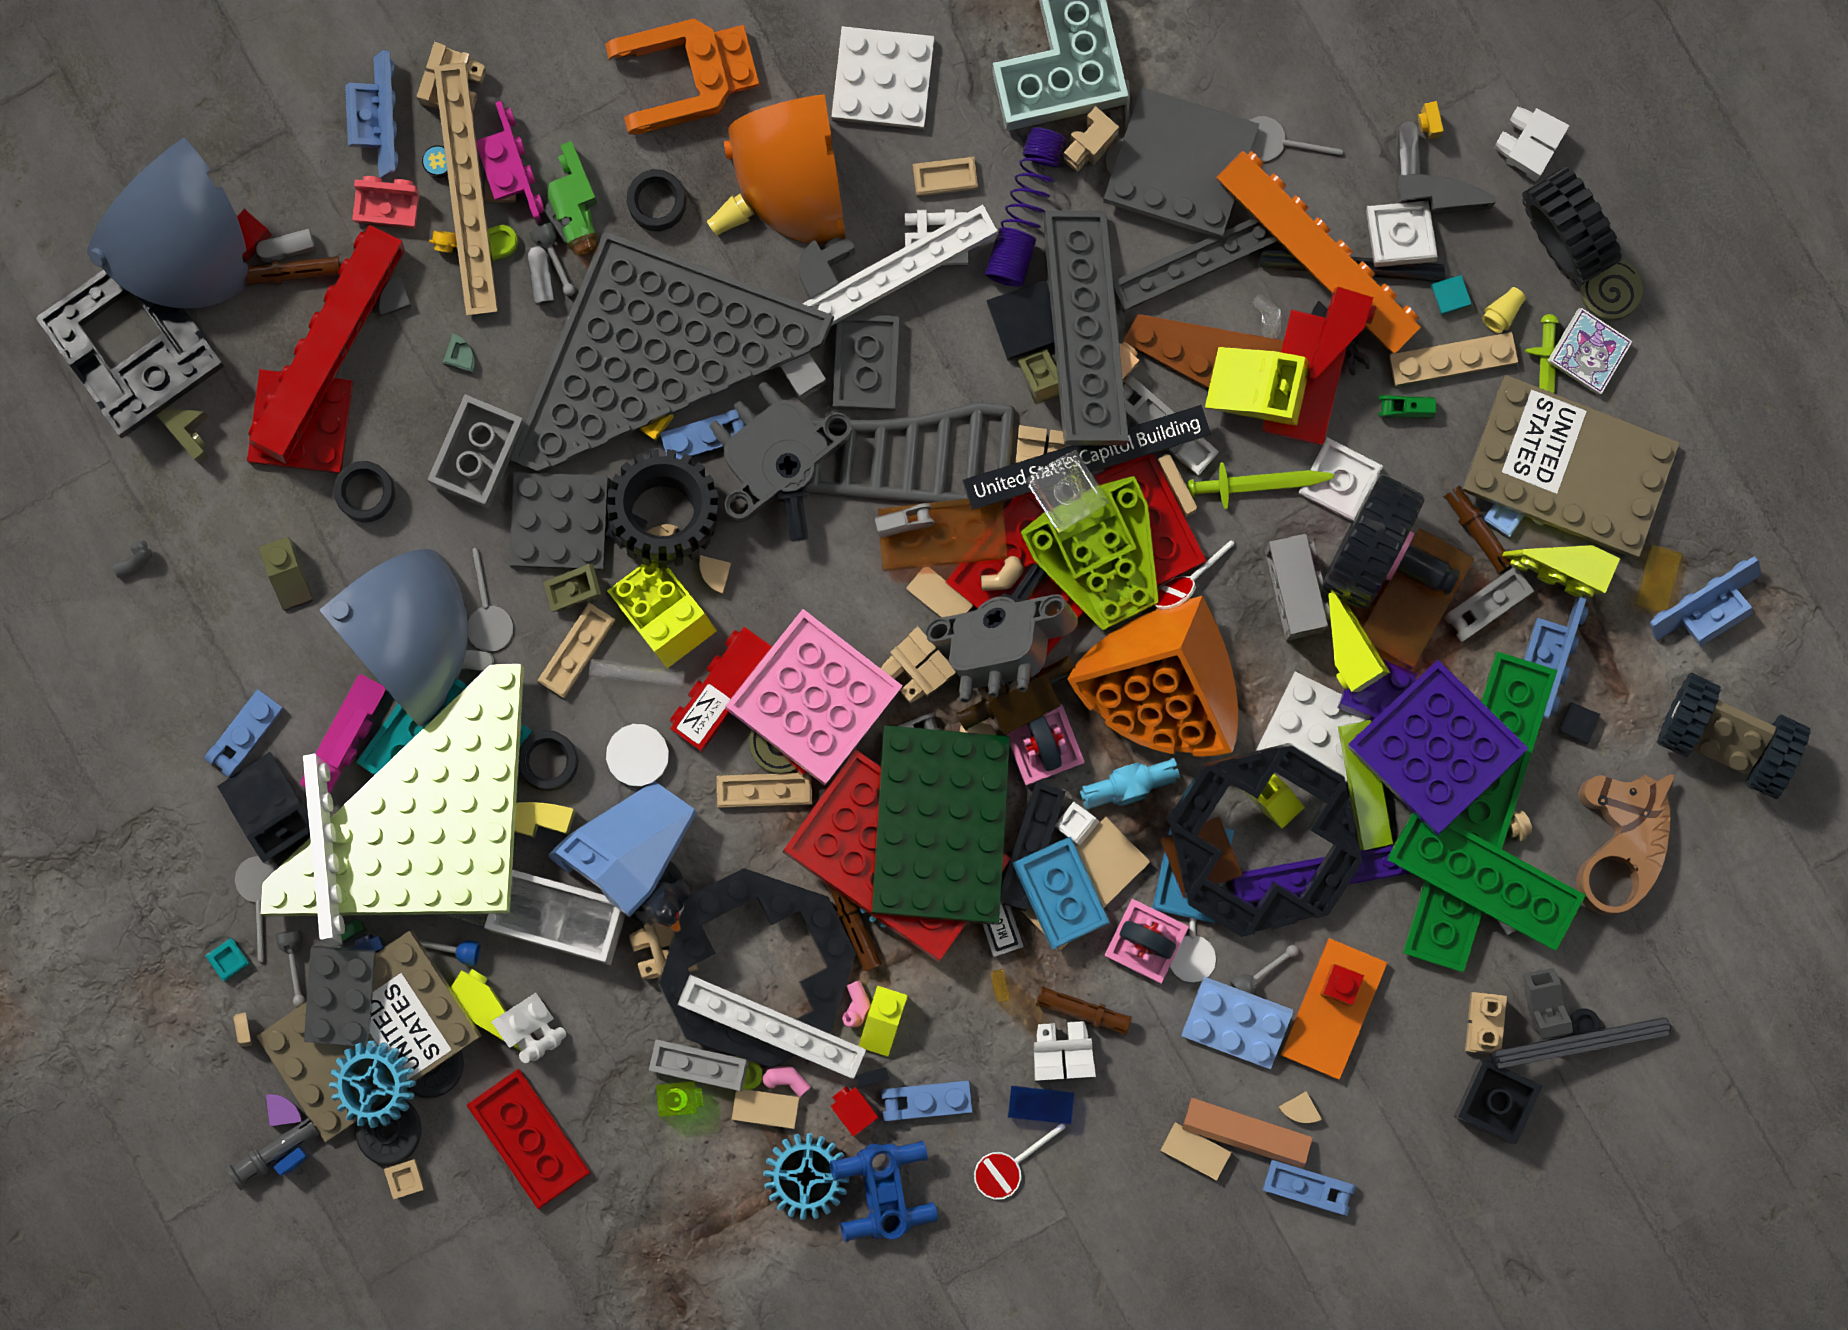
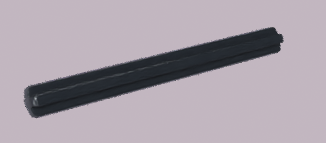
M1262 250L1260 253V267L1308 271L1288 251ZM1351 257L1358 265L1363 261L1375 273L1373 277L1440 282L1445 278V265L1415 263L1374 267L1373 258Z
M1663 1017L1493 1051L1492 1062L1495 1068L1501 1069L1670 1035L1671 1024H1669L1667 1018Z

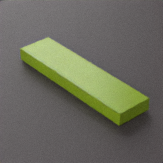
M1371 720L1338 726L1360 850L1393 844L1382 781L1347 748L1348 744L1371 723Z

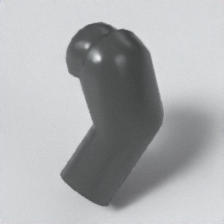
M142 540L132 544L131 550L134 555L112 564L117 578L136 572L147 563L152 556V551L148 549L146 541Z

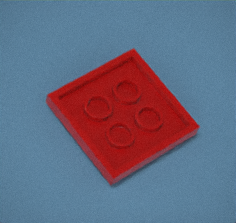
M259 369L252 423L255 419L260 420L265 411L263 406L267 396L271 392H276L280 384L278 381L280 371ZM333 379L287 464L254 449L250 441L247 462L339 474L343 467L354 385L353 380Z

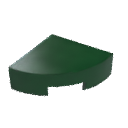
M355 919L346 924L345 933L341 934L342 943L367 931L362 920Z

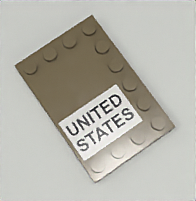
M1504 375L1462 492L1637 559L1641 554L1679 442Z
M413 930L408 931L376 953L369 1041H375L377 1049L381 1043L386 1042L388 1043V1052L393 1048L399 1049L397 1059L404 1056L408 1058L407 1063L403 1067L404 1069L413 1068L414 1072L407 1075V1080H419L482 1037ZM305 1002L256 1037L324 1142H327L357 1122L358 1115L353 1120L348 1121L346 1116L349 1110L346 1109L342 1112L337 1110L342 1101L341 1099L333 1101L331 1096L337 1094L338 1089L329 1087V1083L338 1081V1078L331 1075L333 1069H341L337 1065L336 1060L340 1057L346 1059L344 1051L349 1048L355 1051V1046L304 1042ZM365 1058L361 1060L352 1073L366 1074L369 1066L373 1065L374 1059ZM386 1066V1078L390 1082L395 1083L390 1069ZM374 1078L365 1080L372 1085V1090L380 1088L373 1083ZM351 1085L352 1093L359 1102V1090ZM389 1094L385 1096L379 1095L377 1101L372 1103L371 1109L375 1110L393 1096Z

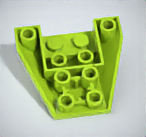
M1134 476L1099 485L1043 513L1021 531L1033 560L1101 630L1159 602L1148 504Z

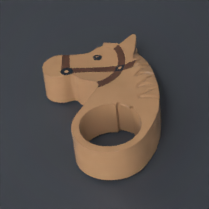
M1673 774L1658 781L1643 775L1632 782H1621L1599 775L1585 781L1581 785L1578 793L1581 803L1587 808L1599 809L1604 820L1615 830L1614 836L1581 865L1577 873L1576 890L1586 895L1582 903L1592 912L1610 916L1627 911L1644 898L1656 882L1668 847L1670 807L1666 794L1674 779ZM1601 859H1612L1619 863L1624 862L1632 872L1630 874L1632 881L1631 893L1621 906H1607L1598 901L1591 892L1589 886L1590 872L1593 866Z

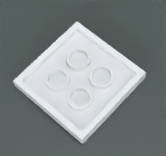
M842 26L832 120L924 130L934 36Z
M1294 672L1256 751L1291 743L1341 773L1345 777V782H1347L1338 726L1364 721L1365 719L1337 708L1342 694Z

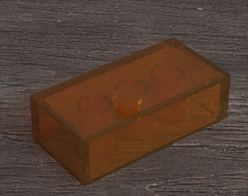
M1421 528L1416 531L1410 544L1446 561L1452 569L1456 570L1458 568L1460 571L1459 578L1451 593L1443 595L1444 592L1433 591L1395 572L1392 579L1388 580L1362 626L1379 655L1408 670L1413 669L1474 561L1473 557Z

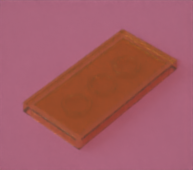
M968 499L929 503L931 505L929 514L930 518L934 519V525L880 538L882 569L884 572L1008 558L1003 501L973 511ZM919 504L879 508L878 517ZM917 514L908 516L910 523L918 521Z

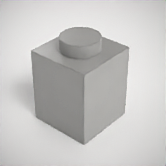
M810 353L780 366V370L800 401L827 385L825 377Z

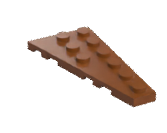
M1137 314L1123 342L1128 343L1136 351L1208 390L1218 347L1281 352L1284 341Z

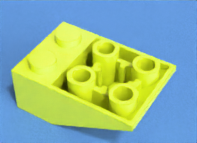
M1218 347L1205 408L1297 426L1310 364L1306 357L1292 354Z
M1593 545L1506 551L1502 555L1511 560L1510 565L1525 572L1530 569L1538 573L1537 578L1552 585H1555V582L1566 587L1565 592L1575 597H1582L1583 595L1593 597L1594 594L1606 593L1620 558Z
M651 560L650 567L641 564L607 590L667 669L717 632L706 614L668 566L667 568H658V561Z

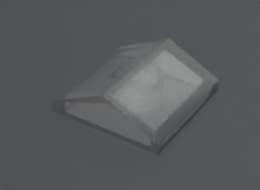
M1076 450L1060 457L1025 480L1058 534L1109 504V501Z

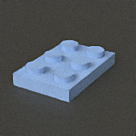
M1203 977L1181 1036L1271 1069L1292 1017L1293 1009Z

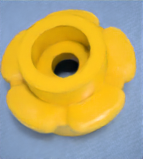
M433 230V237L429 239V242L435 244L434 250L452 253L453 247H457L456 233Z

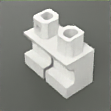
M1517 106L1508 123L1523 132L1519 139H1516L1503 131L1493 148L1507 157L1506 164L1514 165L1525 172L1528 178L1537 182L1570 125L1537 108L1532 113Z
M1084 1021L1068 1022L1069 1040L1056 1041L1055 1023L1038 1024L1037 1042H1034V1081L1064 1079L1062 1050L1065 1056L1066 1079L1096 1077L1092 1038L1088 1039V1032Z

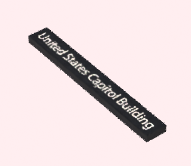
M1202 405L1128 427L1129 441L1126 445H1071L963 479L962 482L971 510L986 507L1210 436L1211 432Z

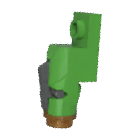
M572 141L560 145L563 155L558 156L564 173L571 172V174L549 183V202L544 210L563 241L568 244L569 250H573L575 256H581L595 250L598 246L596 242L598 236L593 228L590 209L586 210V208L596 205L597 201Z

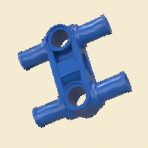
M923 1140L898 1147L895 1144L892 1145V1143L885 1145L871 1144L857 1152V1156L830 1161V1170L834 1181L860 1174L864 1181L869 1214H867L866 1218L840 1223L844 1242L869 1236L873 1239H897L904 1233H908L913 1226L938 1222L937 1210L933 1202L907 1208L904 1202L899 1169L901 1165L927 1161V1150ZM878 1154H884V1163L879 1167H873L872 1161L874 1157ZM894 1215V1225L888 1229H884V1220L888 1216Z

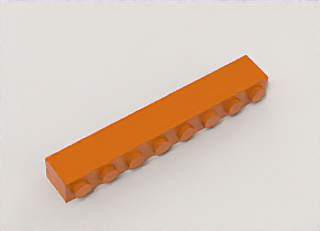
M1241 151L1215 179L1331 294H1333L1334 288L1338 286L1374 297L1372 305L1376 306L1375 315L1372 323H1366L1365 328L1392 354H1395L1421 328L1416 323L1419 316L1407 305L1402 309L1394 301L1397 297L1395 292L1385 283L1380 287L1372 279L1375 273L1363 261L1358 265L1350 257L1353 251L1341 239L1335 242L1328 235L1331 229L1319 217L1313 220L1305 212L1309 207L1297 195L1291 198L1283 190L1286 184L1276 174L1273 173L1269 177L1261 169L1264 163L1255 153L1250 151L1246 154L1244 151Z

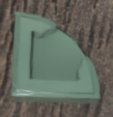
M452 333L443 364L474 374L475 358L470 346L463 338Z

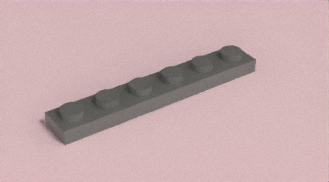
M1252 218L1225 230L1222 240L1215 237L1207 238L1114 280V293L1123 312L1274 245L1279 241L1261 223Z

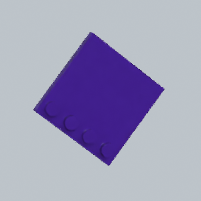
M1439 660L1428 668L1347 746L1437 837L1528 751V747Z

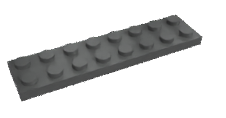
M1045 211L1043 214L1064 445H1126L1129 440L1106 211Z

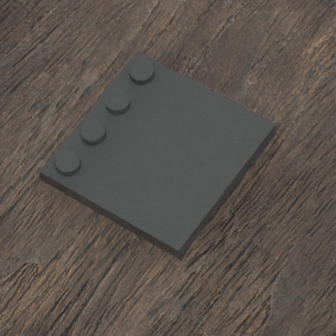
M1141 87L1103 203L1222 240L1235 198L1215 177L1241 151L1248 154L1252 150L1259 123Z

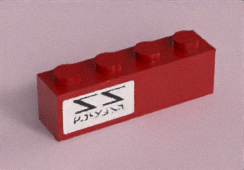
M743 627L740 632L736 629L733 631L725 643L729 648L722 657L718 655L714 657L706 669L710 674L703 683L699 680L696 682L688 694L691 698L685 708L679 706L669 720L673 723L670 730L701 753H703L731 714L725 709L727 703L772 648L771 645L746 627Z

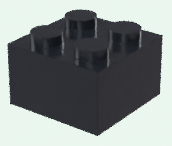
M1480 1059L1454 1117L1510 1144H1517L1543 1086L1506 1068L1497 1069L1493 1062Z

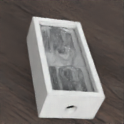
M512 870L510 913L488 914L484 928L493 933L611 965L626 914L612 905L605 895Z

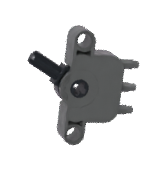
M763 382L759 385V390L771 405L755 417L742 401L737 402L734 408L746 425L733 436L718 421H713L709 425L714 436L724 447V457L728 467L742 483L726 497L725 510L732 521L738 523L745 522L776 499L778 493L779 502L784 501L790 540L792 542H800L808 539L803 498H807L806 489L812 483L815 474V463L820 464L851 438V421L845 414L833 413L815 426L796 403L782 400L767 382ZM842 422L846 425L847 430L841 436H834L829 432L831 424ZM786 461H791L792 466H797L793 468V474L786 475L785 470H780V468L785 467ZM737 499L745 500L748 503L747 510L742 514H735L731 511V504Z
M1038 564L1031 566L1012 596L1003 593L1001 597L987 600L976 611L938 618L930 622L926 627L925 635L927 640L936 647V651L939 650L946 659H949L950 665L961 678L959 689L961 702H969L972 688L986 686L989 689V696L997 697L1001 683L1017 681V689L1021 692L1026 691L1030 677L1040 672L1045 664L1048 639L1068 635L1077 627L1078 617L1062 596L1050 595L1031 599L1047 575Z

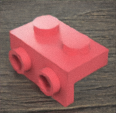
M364 176L363 180H355L354 187L356 193L353 222L416 229L420 191L417 186L413 185L412 181L395 179L394 183L382 182L381 178L374 176Z

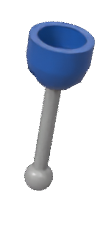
M419 940L425 948L455 953L456 958L462 964L475 967L478 963L481 943L478 941L466 940L460 943L458 947Z

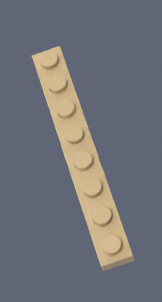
M465 62L434 66L466 315L498 312L467 66Z

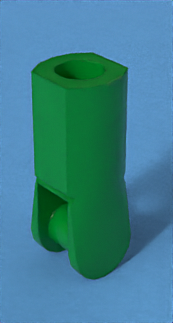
M1379 396L1378 400L1382 401L1381 412H1378L1379 417L1435 418V397ZM1394 402H1403L1402 411H1394Z

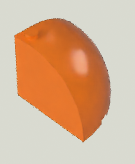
M825 94L770 105L735 120L728 128L730 140L724 141L726 160L733 159L735 174L741 192L759 218L780 234L803 243L810 244L816 240L818 245H825L837 237L842 240L845 239L843 212Z
M1203 596L1188 599L1172 609H1156L1119 627L1094 645L1077 662L1076 668L1072 669L1068 677V681L1075 693L1090 711L1094 709L1106 720L1105 724L1140 745L1169 754L1180 751L1193 753V756L1200 757L1233 752L1238 732V701L1235 680L1225 643Z

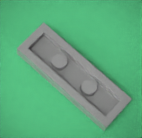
M655 1040L649 1071L742 1091L749 1060Z

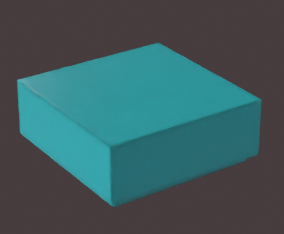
M1462 275L1431 285L1440 315L1471 305Z
M233 938L228 939L205 955L223 982L250 965V962Z

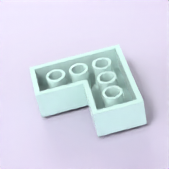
M1039 0L1050 50L993 63L992 73L1006 131L1090 113L1095 106L1099 110L1126 105L1128 101V91L1106 0Z

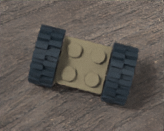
M1690 673L1686 680H1684L1681 689L1677 692L1676 698L1673 700L1671 708L1665 717V722L1662 724L1658 735V745L1684 757H1688L1694 750L1747 775L1748 781L1746 785L1778 799L1782 795L1784 788L1786 789L1789 780L1792 779L1795 769L1801 761V756L1804 754L1805 746L1809 741L1811 728L1782 714L1771 725L1718 700V695L1721 691L1720 685Z

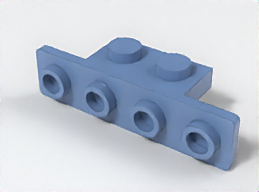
M383 50L375 55L373 59L375 84L348 83L345 85L348 146L377 148L379 178H387L395 172L398 166V153L394 151L397 124L393 121V108L396 96L391 86L394 62L390 60V51Z
M1754 556L1747 561L1743 560L1737 563L1730 572L1722 577L1713 578L1706 587L1695 594L1686 595L1676 606L1659 612L1650 622L1653 637L1659 640L1683 625L1701 647L1752 615L1751 605L1738 590L1761 575L1759 560Z
M1577 597L1575 599L1567 627L1536 618L1524 660L1557 670L1543 719H1549L1550 714L1555 715L1558 709L1560 697L1556 696L1559 684L1564 685L1567 680L1570 667L1565 665L1569 654L1574 655L1579 642V637L1575 636L1578 624H1584L1589 607L1584 606L1586 598Z

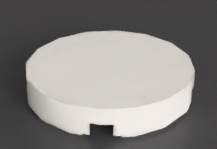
M631 724L622 727L612 736L607 746L606 761L611 773L618 781L628 786L642 787L655 782L664 774L669 762V750L665 739L656 729L644 724Z

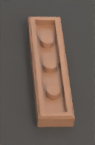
M1191 1098L1182 1127L1183 1130L1302 1169L1306 1164L1313 1138L1195 1098Z

